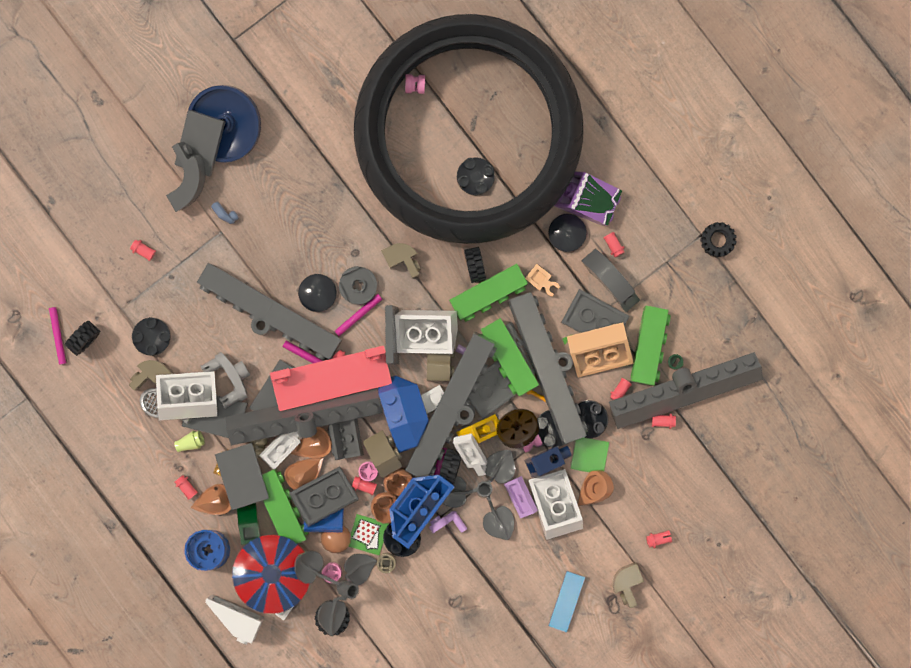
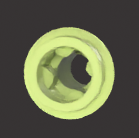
M192 431L174 442L177 452L200 449L205 444L204 437L200 431Z

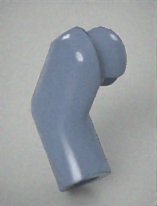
M219 202L212 204L211 208L218 218L234 224L239 219L235 211H231L228 214Z

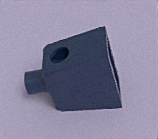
M568 446L561 449L552 447L524 461L531 477H538L565 465L564 459L571 457L572 454Z

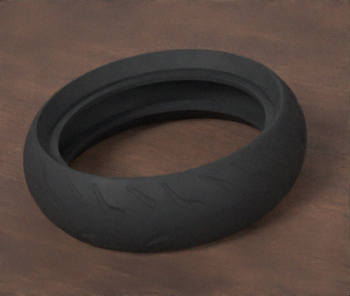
M457 14L427 21L401 35L387 47L371 67L360 90L354 115V143L357 159L363 176L375 197L395 218L406 226L431 238L452 243L473 244L496 241L516 234L537 222L559 201L569 186L578 166L583 144L584 131L581 103L574 82L563 62L548 45L530 31L507 20L488 15ZM451 50H485L513 61L535 81L549 109L552 126L551 146L548 158L541 172L522 193L510 201L493 208L478 211H460L444 208L424 199L414 192L399 176L387 151L385 140L386 116L398 86L404 80L406 74H409L419 64L433 56Z

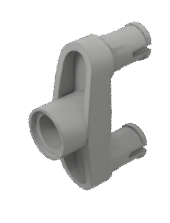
M220 352L215 355L214 359L200 366L203 372H213L219 368H224L233 383L234 391L219 398L225 409L239 400L243 401L248 398L242 380L250 376V373L242 361L232 365L226 356Z

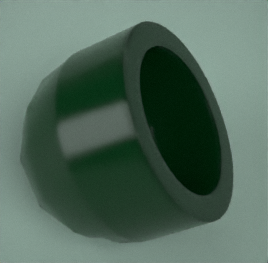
M673 354L669 357L668 364L671 369L678 370L683 367L684 360L680 355ZM677 358L680 359L677 366L674 367L673 365L675 364Z

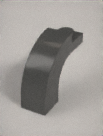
M179 142L172 146L184 170V178L181 185L166 195L175 212L181 211L194 203L200 196L205 184L206 173L201 155L192 156V149L185 142Z
M596 248L581 260L588 271L610 292L622 310L628 312L640 301L629 282Z

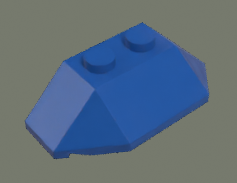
M392 376V383L378 387V393L389 430L398 452L401 453L418 447L429 419L418 385L398 376Z
M440 475L412 478L389 509L393 538L409 549L455 486Z

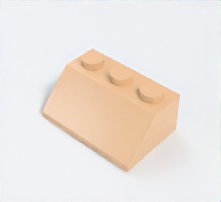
M623 322L567 336L578 378L634 364Z

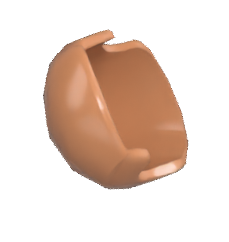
M399 468L385 476L383 481L384 488L387 492L399 496L413 477L405 469Z
M389 492L379 493L372 499L371 512L376 521L382 524L391 523L389 509L397 499L394 494Z
M343 526V533L322 532L321 534L323 548L331 553H341L351 543V534L345 526Z

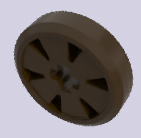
M527 409L511 410L503 415L497 424V435L500 441L509 448L525 447L534 441L539 433V422L534 413Z

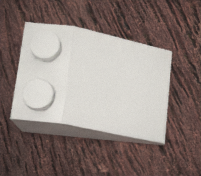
M565 469L529 480L546 540L583 529V519Z
M214 595L206 599V604L231 634L237 637V641L248 644V642L252 643L256 639L265 617Z

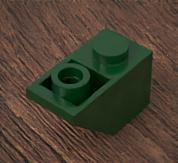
M253 503L237 508L241 545H244L261 537L257 505Z

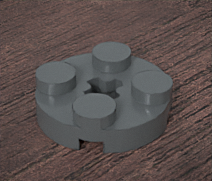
M354 266L342 274L339 282V291L346 301L351 304L362 305L369 302L376 294L377 280L370 270ZM356 280L364 284L361 286L362 290L360 291L353 289Z

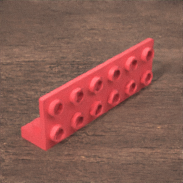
M379 346L359 353L271 372V380L279 411L391 384L392 381L386 363L385 347Z

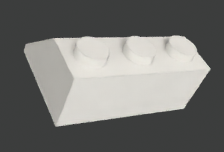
M401 310L395 315L397 353L453 354L458 331L457 311Z
M214 371L156 375L159 420L217 416Z

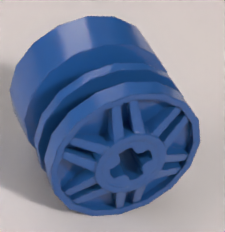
M201 530L193 533L185 543L184 553L186 560L192 567L197 570L209 571L218 569L227 562L230 556V544L225 535L219 531ZM211 545L213 553L208 554V551L205 549Z

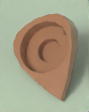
M316 427L317 433L312 437L302 438L290 454L308 458L324 457L332 449L330 436L324 428Z
M324 458L301 460L290 465L284 473L288 485L295 490L315 480L319 475Z
M597 470L588 473L580 491L578 506L598 503L611 496L614 485L606 472Z
M216 484L206 489L191 508L212 515L228 513L231 510L225 486L223 484Z

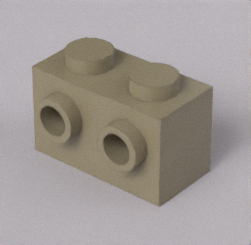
M383 430L363 441L376 470L382 478L403 467L399 460L402 458L397 448H393L395 442L390 435L386 436Z

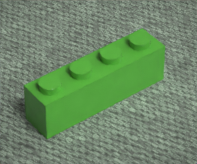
M515 264L449 301L454 311H457L459 320L464 319L467 322L475 317L474 313L480 310L484 313L492 308L491 304L497 301L500 304L508 300V295L515 292L517 295L525 291L524 286L528 285L518 264Z
M644 306L630 377L631 382L654 386L655 382L659 381L660 371H657L658 363L661 364L664 352H661L662 344L665 345L667 333H664L665 326H669L671 318L667 309Z
M501 318L480 329L481 335L495 341L494 347L497 349L492 359L494 362L498 360L501 367L498 369L503 378L508 377L511 382L508 386L513 395L518 394V396H521L539 386Z
M277 469L263 474L269 494V499H265L263 502L278 535L286 537L296 544L307 540L306 535L309 532H304V524H301L298 518L301 515L296 506L293 507L292 499L289 496L290 490L289 488L285 489L282 483L285 482L282 472H277Z

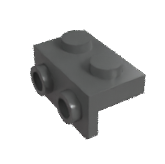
M358 419L329 425L328 433L331 437V450L335 460L364 455Z

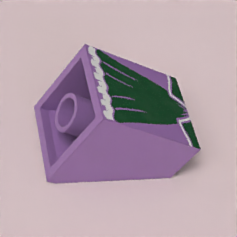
M575 171L569 186L554 206L596 224L608 226L613 219L615 207L621 200L622 190L585 172Z

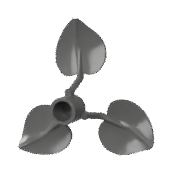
M502 450L490 455L486 459L487 468L485 473L486 476L491 477L488 481H482L478 484L477 488L465 491L466 482L457 476L454 483L455 487L442 504L451 508L461 507L466 503L465 494L477 492L480 498H487L492 511L483 518L484 530L492 537L509 540L514 530L513 514L505 506H500L495 510L490 497L493 480L501 484L506 483L515 474L512 451Z
M307 551L296 558L294 565L297 578L303 583L311 584L316 579V576H319L337 585V592L341 597L334 598L333 602H324L319 608L317 615L319 624L330 636L337 632L346 614L345 603L340 600L346 601L347 598L354 599L359 593L358 586L368 579L372 568L377 563V560L365 554L351 555L344 564L347 581L337 582L319 573L323 567V558L318 552Z

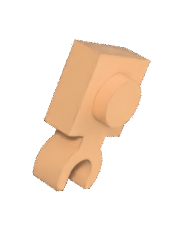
M538 264L535 265L525 278L527 282L539 291L544 287L547 295L551 297L554 294L550 292L549 288L551 286H555L557 289L560 288L558 283L549 281L551 275Z

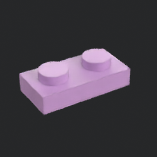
M522 476L504 484L520 519L538 511Z

